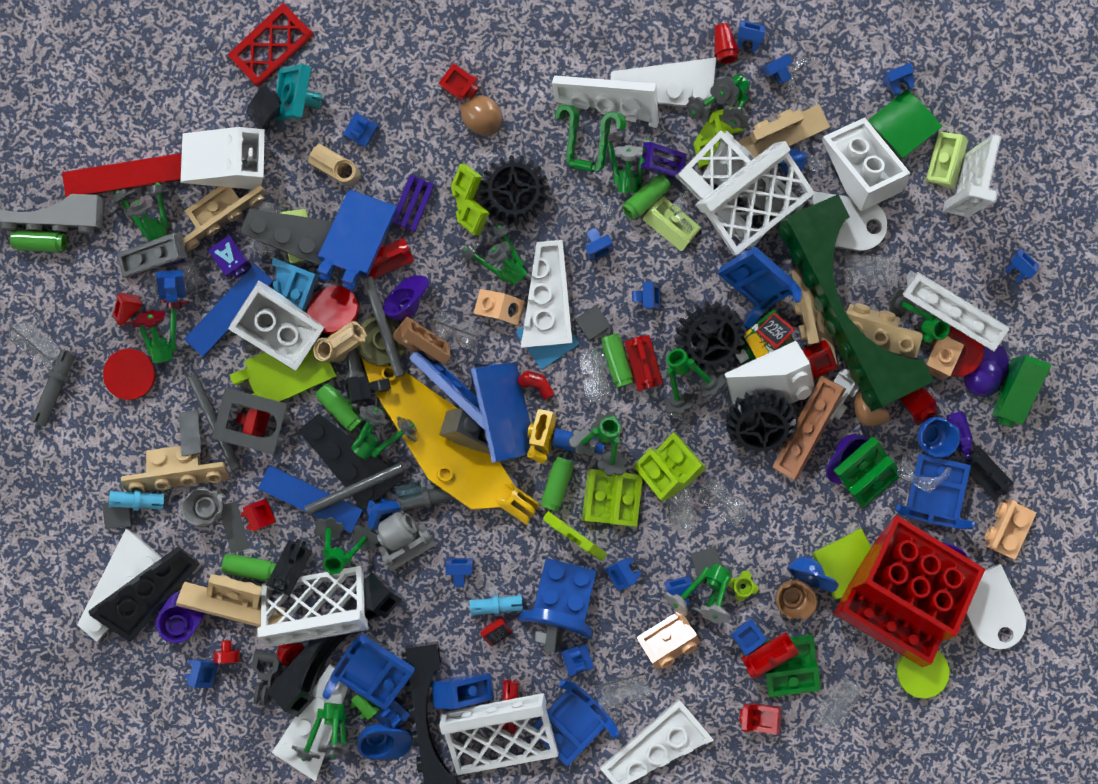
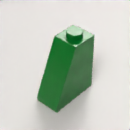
M1027 355L1011 359L991 415L998 419V424L1013 428V425H1023L1052 364Z

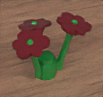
M160 299V302L166 303V299ZM178 299L177 302L166 303V308H171L169 342H167V338H159L156 326L164 321L165 311L149 310L147 313H141L135 319L124 323L125 326L132 324L133 328H139L146 344L147 352L151 354L152 362L160 363L173 359L172 351L177 350L175 343L177 309H182V304H188L189 300ZM145 327L151 329L153 340L150 341Z

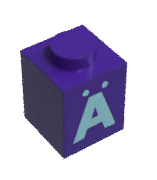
M230 235L208 250L222 272L229 278L242 276L248 271L246 267L251 264L235 239Z

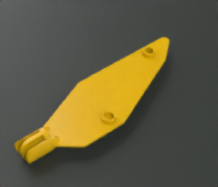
M362 358L369 383L386 379L385 372L392 374L393 377L389 378L391 389L375 394L398 432L401 430L397 424V417L399 416L402 419H409L415 424L417 428V442H413L405 435L402 438L428 480L471 510L502 508L523 524L528 525L530 518L536 513L535 509H538L541 504L514 485L499 461L492 463L490 454L461 446L439 435L446 411L458 408L407 372H405V375L395 378L391 365L374 366Z

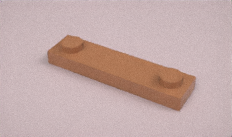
M825 376L820 377L796 422L797 430L796 433H793V440L787 441L786 448H782L773 468L793 480H798L847 388Z

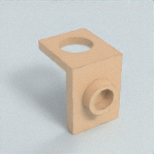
M480 289L474 314L519 325L525 301L505 293ZM512 303H514L516 306V312L512 317H510L508 314V308Z
M949 337L943 340H936L932 352L925 363L930 374L940 380L950 377L964 344Z

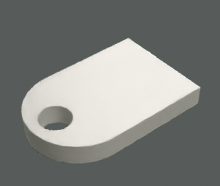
M815 192L812 195L811 206L833 197L835 194ZM839 195L850 218L843 223L835 243V248L867 251L877 246L887 231V219L884 211L877 204L860 211L850 197ZM875 220L879 223L880 231L877 234L868 232L866 227L868 221Z
M997 564L984 571L966 613V617L978 640L995 649L1012 647L1020 641L1026 629L1025 614L1001 564ZM1008 627L1011 636L1007 641L1002 642L998 638V632L1001 628Z

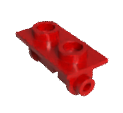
M405 238L380 248L368 277L372 276L375 279L414 262Z
M650 335L638 336L624 341L637 390L640 391L662 385Z
M787 632L755 649L747 656H743L741 659L747 667L751 678L756 679L799 654V651Z

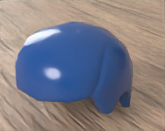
M930 417L921 424L917 433L919 447L925 453L937 458L949 457L959 446L960 432L947 419Z

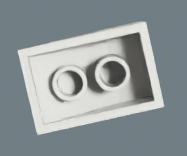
M866 118L823 136L822 141L848 196L860 211L903 192L910 172Z
M258 280L228 329L296 371L324 329V326L282 294Z
M797 341L724 374L733 404H735L737 397L744 399L746 392L754 395L756 389L759 394H764L766 389H768L770 395L778 392L780 398L786 396L788 403H793L808 398L815 388L810 363Z

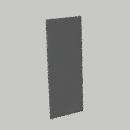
M198 409L180 412L181 456L201 453Z
M237 501L224 504L221 519L230 552L235 553L249 549Z

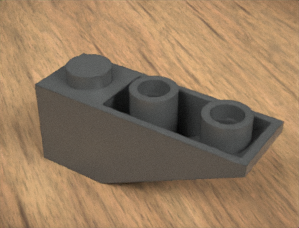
M462 408L446 411L440 436L461 446L490 454L485 429ZM518 457L515 460L513 458L506 460L517 463L520 457Z

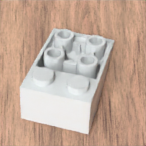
M233 127L183 133L180 183L255 189L262 184L265 129Z

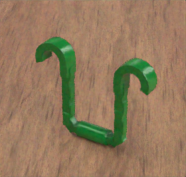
M561 105L556 110L555 119H564L567 111L570 115L566 153L567 164L569 167H574L577 170L601 171L605 167L611 121L614 118L616 128L625 130V117L619 112H608L602 117L597 164L592 161L574 160L580 114L573 105Z

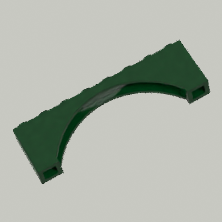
M839 194L785 217L777 226L781 239L786 242L790 250L792 261L798 266L802 274L804 285L810 289L814 297V304L826 321L828 332L833 335L838 345L840 356L845 359L850 368L851 378L858 384L862 392V399L872 412L934 382L923 358L919 360L905 358L878 346L855 326L844 310L834 283L833 255L839 231L843 223L850 216Z

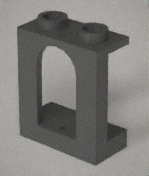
M225 388L211 439L274 454L275 449L280 450L284 435L279 434L282 424L287 425L291 410L286 409V403ZM232 404L272 414L277 422L275 432L269 437L262 438L226 429Z

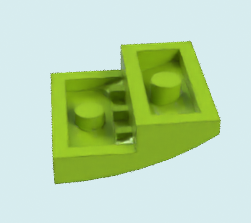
M675 432L657 450L650 448L633 466L661 501H665L679 493L707 469L684 440Z
M588 469L582 520L637 527L642 476L630 473L607 476L605 471Z
M862 528L856 529L837 541H832L812 552L814 559L821 564L825 576L834 579L838 583L837 590L831 592L835 600L843 596L854 574L871 549Z

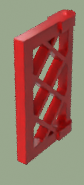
M282 3L227 55L248 76L253 84L259 88L314 34ZM283 14L288 18V26H274V23ZM267 29H270L269 43H255L258 37ZM273 30H288L287 44L273 43ZM291 30H299L303 35L294 44H291ZM248 47H251V61H243L239 55ZM255 47H269V61H254ZM273 47L287 48L276 61H272ZM254 65H268V68L260 76L254 73Z

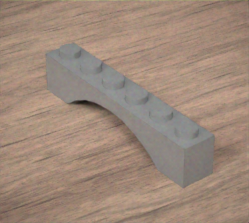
M70 194L61 202L37 211L13 212L0 209V228L17 230V226H26V230L42 231L43 227H52L54 232H68V228H78L79 233L93 234L94 229L102 230L104 199L98 195Z

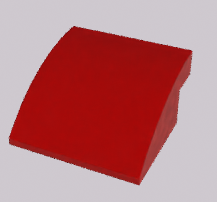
M896 515L888 523L860 564L845 590L834 615L921 667L932 665L941 642L957 636L985 568Z

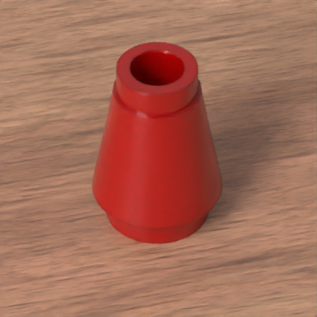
M728 23L716 25L714 27V57L717 58L720 64L732 63L738 59L740 51Z

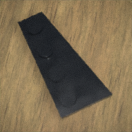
M317 414L299 429L345 488L390 467L378 457L370 456L368 460L359 457L351 448L355 440L321 414ZM399 474L355 494L353 497L363 510H366L369 501L376 502L405 477Z
M178 546L88 611L89 616L131 642L200 563L196 558Z

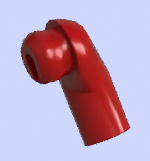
M525 371L518 377L520 387L526 388L530 386L537 388L543 400L555 394L543 374Z

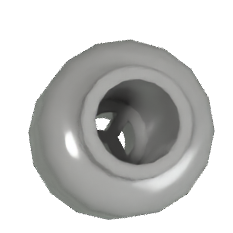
M396 512L379 523L378 541L383 547L397 551L415 540L417 525L409 514Z

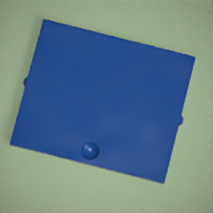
M516 362L497 365L493 363L489 366L471 368L492 463L511 458L515 460L520 456L527 455L530 448V438L527 436L530 420L523 389L518 384L519 372Z

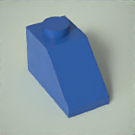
M491 673L450 677L431 682L434 708L457 709L494 699Z

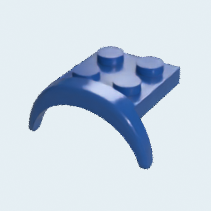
M756 247L722 265L718 271L719 276L754 305L745 319L744 327L746 329H750L761 315L779 300L793 295V300L796 303L801 301V287Z
M918 454L907 505L897 504L896 512L911 519L940 526L973 529L975 522L959 519L971 465Z
M546 558L533 610L520 612L517 620L559 627L580 634L587 639H592L593 629L584 622L596 570Z
M361 634L351 643L337 663L322 696L324 699H329L340 682L386 711L414 673L415 667L373 642L368 636Z
M562 680L558 686L566 691L549 707L547 713L559 752L558 758L568 767L604 728L608 730L614 739L619 736V731L609 714L591 695L570 680ZM542 717L532 727L540 730L543 725ZM539 738V740L550 750L549 743Z

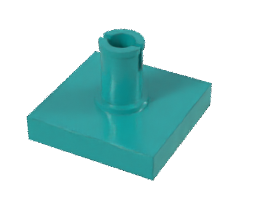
M298 64L280 69L276 93L282 104L280 105L279 116L272 120L281 122L302 118L304 105L319 109L322 102L317 101V99L322 100V94L307 90L311 66Z

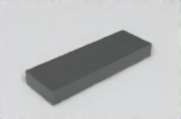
M175 232L117 253L123 278H130L187 258L181 232Z

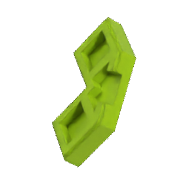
M723 110L712 112L709 121L705 123L693 143L695 155L719 131L723 133L728 131L731 135L742 133L743 129L739 127L734 129L721 120ZM719 140L713 145V154L720 143ZM709 151L703 157H709ZM699 160L697 162L699 169L706 168L709 160Z
M460 164L451 184L452 196L456 198L458 211H456L457 221L473 235H480L489 216V212L473 200L482 176L467 164Z
M547 511L543 517L546 523L598 560L603 561L608 555L607 552L551 512Z

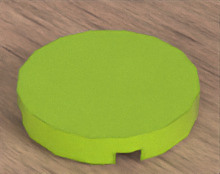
M937 651L932 665L921 667L902 655L897 662L898 683L904 691L914 697L925 699L934 697L944 690L949 681V666L947 660L939 651Z

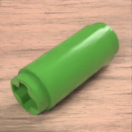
M661 174L654 176L624 203L622 211L631 220L639 218L671 188L670 182Z
M13 230L10 235V245L13 249L23 251L60 253L66 251L67 236L60 232Z
M612 334L601 338V345L613 384H615L616 388H620L634 383L631 368L619 334Z
M329 383L322 386L315 394L318 401L346 430L348 429L350 432H353L364 421L360 417V413L352 405H349L348 401Z
M560 457L556 458L541 499L542 507L558 512L574 469V462Z
M225 554L221 571L228 575L268 582L276 563L241 555Z

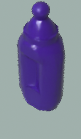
M962 411L949 414L946 419L956 426L960 432L958 448L966 455V459L970 460L968 455L971 453L973 437L966 416Z

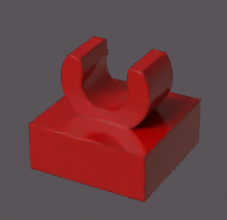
M249 407L247 414L238 413L236 423L244 425L242 433L264 438L270 413Z
M266 498L243 507L244 511L241 513V517L246 516L250 524L246 527L247 530L254 532L276 522Z

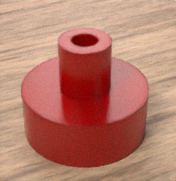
M222 640L221 650L213 652L214 663L239 662L240 650H232V640Z
M300 642L279 645L276 656L283 665L289 666L291 661L303 651L304 647Z

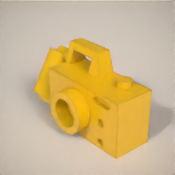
M538 409L535 422L531 423L528 428L527 436L530 438V448L527 456L541 464L546 462L547 454H550L553 442V431L557 417L551 411Z

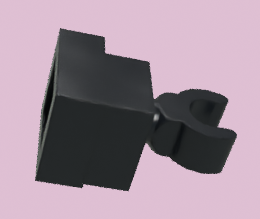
M355 376L347 378L344 382L349 405L369 401L372 398L371 393L385 392L391 389L389 378L369 383L367 376Z

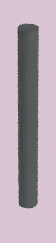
M373 277L364 278L363 283L395 378L405 375Z
M193 374L187 377V380L212 431H214L217 415L197 374ZM217 440L231 471L241 467L231 444Z
M398 463L304 506L306 513L310 516L404 473L401 464Z

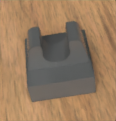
M547 625V630L535 631L534 641L545 643V652L561 651L563 629Z

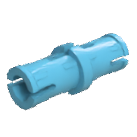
M134 490V492L110 491L109 508H133V511H138L139 508L163 510L164 493H140V490Z
M493 595V598L471 599V616L485 614L500 616V613L521 612L523 611L522 595L508 597Z

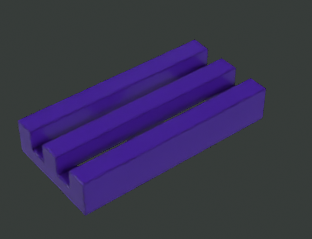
M644 142L643 148L647 150L645 153H642L645 163H641L640 168L677 179L675 176L685 167L687 154L652 142ZM656 151L680 160L678 163L653 155V153ZM652 161L672 168L678 169V172L652 164Z
M410 174L397 205V212L392 223L416 232L435 185ZM413 183H416L417 186L413 193L407 211L404 215L403 220L400 221L399 217L402 213V210L409 196ZM424 186L427 189L412 225L407 224L421 189Z

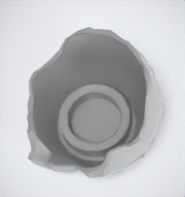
M203 487L192 491L182 501L181 512L188 523L197 527L212 525L219 519L222 513V498L224 495L217 491L211 492L208 488Z

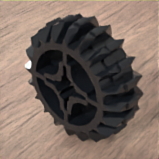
M510 155V163L507 164L504 158L501 157L499 158L501 165L499 168L495 163L490 164L494 173L487 170L484 171V175L489 181L481 180L480 182L481 186L487 187V189L479 191L480 196H488L481 201L482 205L487 206L491 204L487 211L489 215L497 211L494 217L496 221H499L503 215L505 216L504 224L507 225L510 222V218H514V224L518 226L519 217H523L524 222L529 223L527 214L530 213L532 217L537 218L538 214L534 209L537 208L543 211L545 208L539 200L548 201V196L541 193L549 190V185H541V183L547 180L546 175L537 176L542 171L540 166L534 170L531 169L534 165L533 160L528 161L527 165H524V156H520L519 162L514 163V156ZM517 171L527 174L535 185L520 182L517 178ZM509 172L508 182L505 185L498 186V188H493L496 180L502 174ZM513 178L515 179L517 189H521V192H518L516 196V202H514L512 193L507 191L513 185ZM530 193H535L532 202L525 208L519 209L520 199L523 196L530 195ZM493 196L508 198L511 201L512 210L501 207Z
M705 301L704 308L702 309L698 304H695V312L692 313L690 310H686L685 313L688 318H679V322L683 327L675 328V332L679 335L675 337V342L679 345L677 349L684 350L689 359H693L702 371H705L708 365L712 371L716 370L717 364L725 368L726 360L734 362L735 359L732 355L734 353L741 354V350L737 346L745 345L744 339L741 338L746 335V331L741 328L744 323L741 319H738V313L735 310L730 311L731 308L727 304L721 307V304L715 301L711 307V304ZM711 319V320H710L708 323H706V324H700V323H702V322L705 321V320ZM725 322H727L729 326V335L727 340H725L722 336V332L724 330L723 325L725 324ZM693 332L699 337L696 343L698 346L695 350L691 347ZM712 333H714V335L716 336V338L712 337V338L710 339V338L708 337V340H707L706 337H705L703 334H705V335L711 334V335H712ZM720 348L719 350L710 353L713 349Z
M756 389L754 395L746 392L744 399L737 397L735 404H731L726 415V430L731 441H735L737 448L744 447L746 453L754 450L755 455L759 451H764L767 455L769 450L777 453L779 446L786 448L787 441L793 440V433H796L797 414L794 412L792 403H788L786 396L780 398L778 392L770 395L768 389H766L764 394H759Z

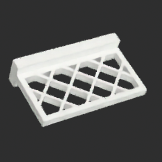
M719 131L675 177L700 201L714 190L713 179H729L733 176L732 160H742L746 165L751 160L722 131ZM719 139L728 146V157H713V145ZM709 151V157H703ZM732 151H733L738 157H732ZM699 160H709V175L700 176L692 167ZM713 160H728V175H713ZM761 177L760 179L764 182V192L768 193L770 179ZM774 185L773 194L784 196L785 194ZM750 193L739 194L738 197H746V208H748ZM756 195L755 197H764L765 211L767 196ZM721 208L715 213L721 223L728 224L730 209ZM736 212L734 225L745 227L746 221L740 215H746L747 218V212ZM733 228L732 234L741 243L743 242L745 230ZM765 232L762 236H760L757 240H755L746 248H753L767 232Z
M992 134L965 154L956 194L945 201L943 212L969 217L995 202L998 191L988 188L1001 136Z
M786 141L772 144L696 204L700 212L707 215L733 255H738L815 194L788 153L791 149ZM783 160L789 167L787 177L776 175L777 165ZM759 178H770L768 193L756 191ZM775 179L787 181L784 196L773 194ZM792 182L799 183L805 192L799 198L790 197ZM742 192L750 193L748 208L737 207L738 195ZM756 195L767 196L765 211L754 209ZM773 198L784 199L782 211L778 214L771 212ZM721 208L730 209L728 224L721 223L715 215ZM736 210L747 212L745 227L734 225ZM753 213L764 215L763 226L759 229L751 228ZM733 228L745 230L743 242L738 246L732 240Z
M910 270L907 274L908 287L903 292L904 297L989 349L995 351L1010 330L1003 323L921 273H914Z
M362 566L345 568L341 573L332 576L328 572L299 577L293 591L298 585L305 584L309 588L299 599L291 593L290 597L296 602L287 612H284L279 607L288 598V595L282 593L273 603L269 600V591L275 589L266 586L267 583L262 584L261 627H258V638L266 647L368 630V620L365 617L364 570ZM356 575V582L350 589L342 585L348 576ZM330 580L333 584L324 594L316 589L323 581ZM339 587L346 594L336 604L330 599V596ZM315 592L321 598L310 608L304 602ZM351 597L356 599L357 609L345 611L342 608ZM326 601L334 606L327 615L321 616L317 613ZM301 606L309 611L302 619L295 620L292 618L293 614ZM276 610L284 615L277 624L269 625V618Z
M544 693L442 713L439 726L441 733L445 734L457 775L558 757L559 752L546 710ZM542 717L543 725L540 730L527 724L530 718ZM512 722L519 726L514 735L502 729L505 723ZM487 727L494 731L489 740L476 733L479 728ZM523 729L535 735L530 744L518 738ZM462 732L469 737L464 744H461L453 739L452 733ZM497 734L510 740L505 749L492 742ZM472 738L485 745L480 753L467 747ZM540 738L549 743L550 750L540 751L533 746ZM513 743L526 749L522 755L517 756L508 750ZM488 747L500 754L498 759L490 760L483 756ZM463 752L475 758L472 764L461 765L459 758Z

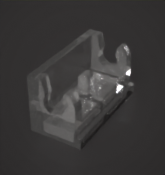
M844 253L843 279H845L846 284L898 286L900 258L891 255Z

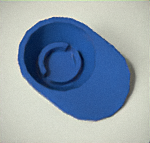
M810 557L796 558L787 567L791 575L809 584L812 588L834 592L838 588L837 581L825 576L821 564Z
M376 723L366 726L361 731L357 739V749L360 755L367 759H397L405 755L410 749L413 737L405 730L389 729L386 725Z

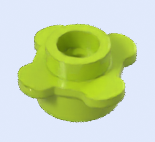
M742 571L740 576L731 578L728 586L735 592V599L737 601H744L745 597L758 592V585L754 584L749 571Z

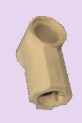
M320 143L313 148L309 155V164L345 186L357 184L361 177L359 168L351 160L343 158ZM346 167H351V176L342 178V170Z
M352 321L328 338L318 339L313 348L314 356L319 361H343L350 351L365 342L367 335L364 328L358 322Z

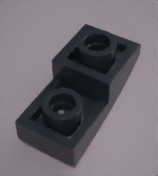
M264 85L252 98L246 113L257 129H265L266 131L270 127V120L279 116L282 103L278 94L274 90L270 91L268 86Z

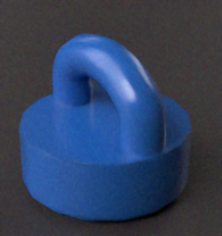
M792 148L788 153L800 171H802L806 164V156L799 149ZM783 160L779 163L780 168L784 173L788 174L789 167Z

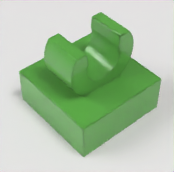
M360 694L355 695L351 699L350 707L354 708L356 706L362 713L359 716L360 719L366 717L369 720L381 709Z

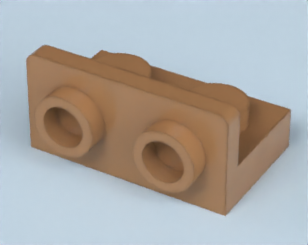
M406 317L393 333L394 340L413 352L424 351V354L432 361L438 360L445 365L451 357L448 342L409 317Z

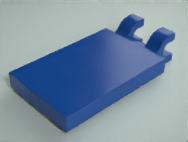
M348 189L318 254L319 260L322 261L317 270L320 274L319 279L330 282L335 267L346 270L342 278V282H344L343 287L354 291L359 276L368 277L395 217L397 206Z

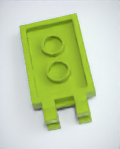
M314 344L296 371L268 353L263 352L245 360L246 369L229 375L234 385H239L248 380L254 392L252 395L279 402L337 377L331 362L316 359L313 352Z

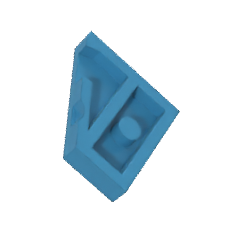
M273 257L272 266H275L276 281H273L274 290L306 313L320 275Z

